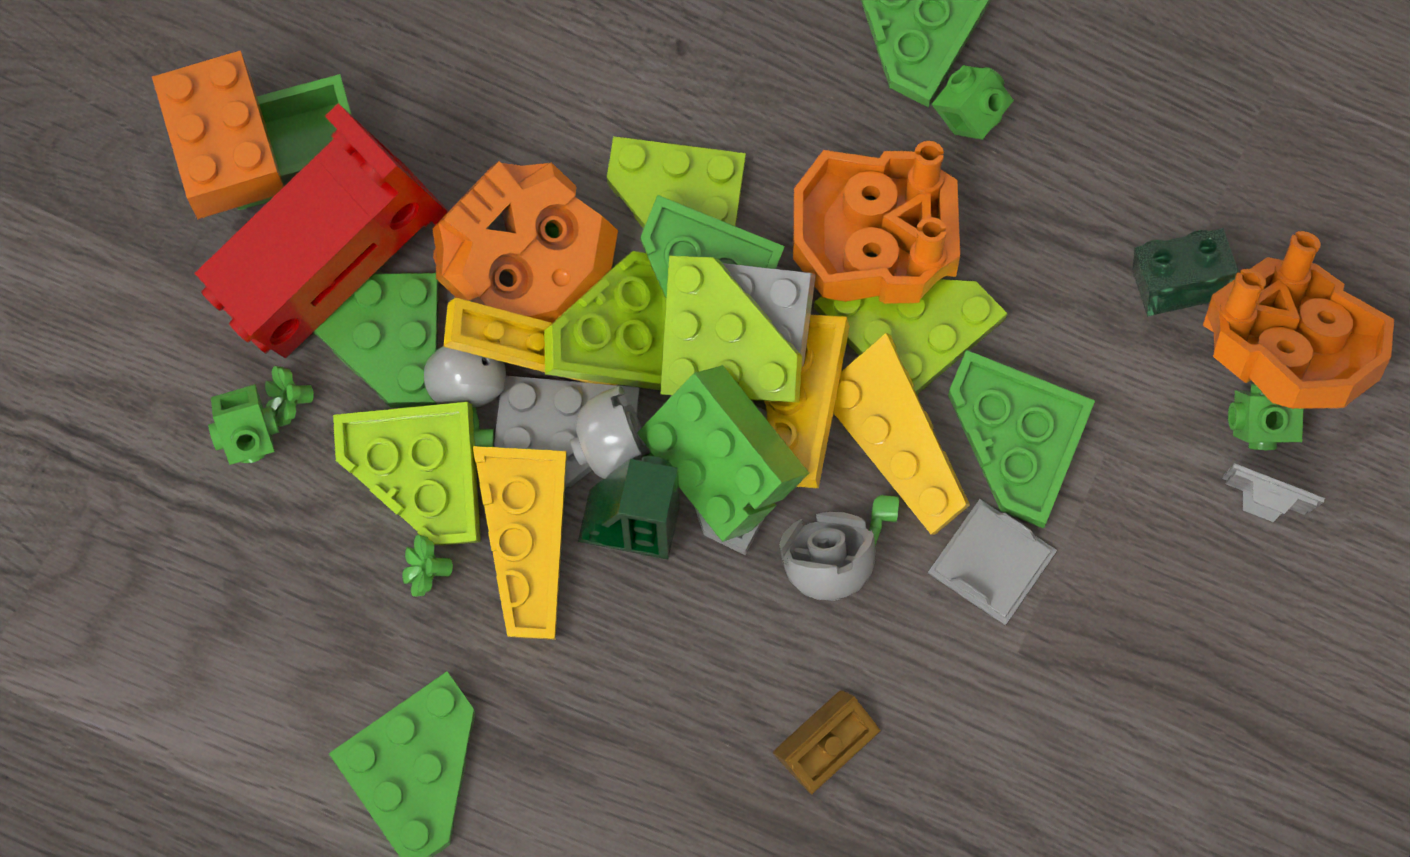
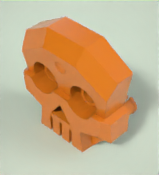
M924 141L917 145L915 151H884L880 158L823 150L794 188L793 260L803 272L816 275L814 287L823 298L847 302L879 296V301L884 304L919 303L920 299L938 280L945 276L956 277L960 260L958 181L941 170L944 150L940 144L933 141ZM866 196H873V197H875L876 199H875V200H867V199H865L864 197H866ZM868 252H873L878 256L868 257L865 254Z
M498 161L487 170L432 228L435 242L433 259L436 264V279L456 298L553 323L612 269L618 230L601 214L575 197L576 185L552 162L520 166ZM502 212L506 232L486 229ZM548 222L554 223L558 227L559 233L557 238H551L546 234L545 226ZM501 271H508L513 276L511 287L503 286L500 283L499 275Z
M1298 231L1295 235H1292L1290 245L1283 260L1266 257L1252 268L1242 269L1240 273L1236 274L1232 282L1214 293L1203 326L1214 332L1213 357L1243 382L1248 383L1252 380L1271 403L1291 409L1344 408L1381 380L1391 358L1394 319L1343 291L1345 285L1343 282L1319 265L1313 263L1321 243L1315 235L1305 231Z

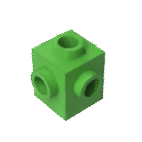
M963 65L951 75L948 84L934 100L932 106L954 135L983 140L987 133L1001 121L1004 112L1014 100L1004 88L1003 78L996 71L988 67L978 68Z
M1251 383V390H1235L1234 402L1230 404L1228 410V423L1230 429L1233 430V436L1248 442V448L1254 450H1276L1277 442H1302L1304 408L1291 409L1271 403L1254 383Z
M256 384L211 397L212 414L215 423L208 424L209 432L215 450L224 449L229 465L238 462L253 463L261 460L266 454L275 452L272 435L279 433V427L272 406L263 408Z

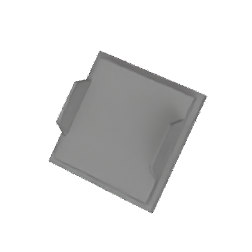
M1235 463L1222 477V479L1227 480L1226 485L1243 491V511L1274 522L1282 513L1285 514L1289 509L1303 515L1307 512L1310 513L1324 503L1325 500L1321 496Z
M979 499L930 568L928 574L1006 626L1057 550L1035 536L1030 529L1006 513H1000Z

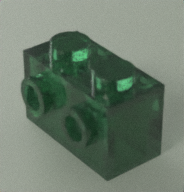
M1224 228L1212 231L1197 230L1184 237L1166 241L1152 240L1143 246L1134 247L1132 272L1147 317L1210 303L1212 295L1232 282L1239 272Z

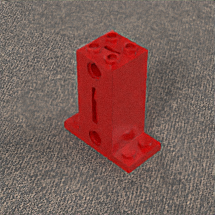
M339 103L325 115L337 129L331 135L333 140L195 272V275L206 286L201 291L203 296L217 310L222 311L224 309L233 318L229 322L232 329L247 343L252 341L265 354L273 350L286 359L423 226L427 227L431 222L436 225L448 213V210L411 170Z

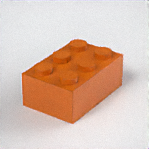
M241 50L152 77L185 194L197 219L273 197L284 187L251 75Z

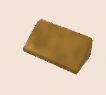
M840 690L773 751V754L810 794H813L881 730L855 696Z

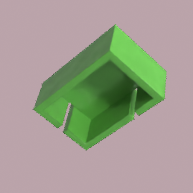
M340 74L257 96L284 186L333 140L331 135L337 129L325 115L338 103L352 115ZM273 197L253 202L237 208L238 210H242L245 208L268 203Z
M723 365L693 373L637 432L638 436L655 457L663 458L669 461L673 467L678 468L679 488L722 542L751 532L777 506L775 502L783 500L809 474L807 469Z

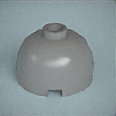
M620 385L601 392L591 398L581 408L576 421L578 437L570 440L579 465L588 463L594 473L603 479H606L610 473L629 459L642 461V456L650 453L649 448L637 434L642 426L632 404L623 407L618 398L626 394Z
M823 512L816 514L817 522H812L803 526L802 519L794 522L783 533L779 545L788 579L802 594L818 600L835 601L859 591L868 582L875 564L876 549L872 529L871 531L866 529V523L862 518L845 512Z

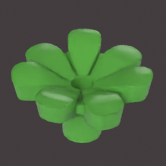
M274 366L272 368L273 381H265L266 393L269 397L273 398L267 402L266 407L272 406L274 414L277 415V424L281 427L291 424V420L296 415L297 404L312 403L314 392L311 385H295L290 369Z
M416 535L414 538V548L406 547L405 558L406 562L411 564V567L403 570L402 578L404 584L412 583L411 594L413 597L424 596L426 592H429L432 587V579L435 576L449 577L453 569L452 560L450 558H436L434 555V544L428 537Z

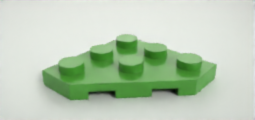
M861 0L889 88L929 108L991 0Z
M659 195L656 197L640 237L665 299H667L669 256L714 257L726 264L776 269L785 247Z
M436 273L373 274L313 333L328 345L334 354L358 377H361L390 408L437 405L429 396L424 382L426 362L438 350L439 281L436 279Z
M966 350L948 393L951 404L1000 511L1044 529L1095 400Z
M448 671L329 753L399 857H434L451 845L454 817L467 760L466 754L470 733L473 729L475 710Z

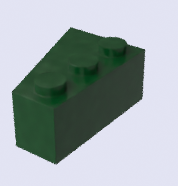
M644 456L642 461L636 459L626 461L610 473L606 479L601 480L589 489L578 542L668 560L680 508L678 468L671 467L669 461L654 456Z

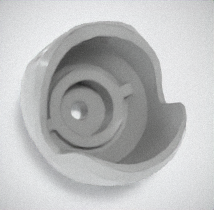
M443 346L429 357L424 368L426 390L437 404L469 402L474 408L481 407L495 400L503 392L505 386V362Z

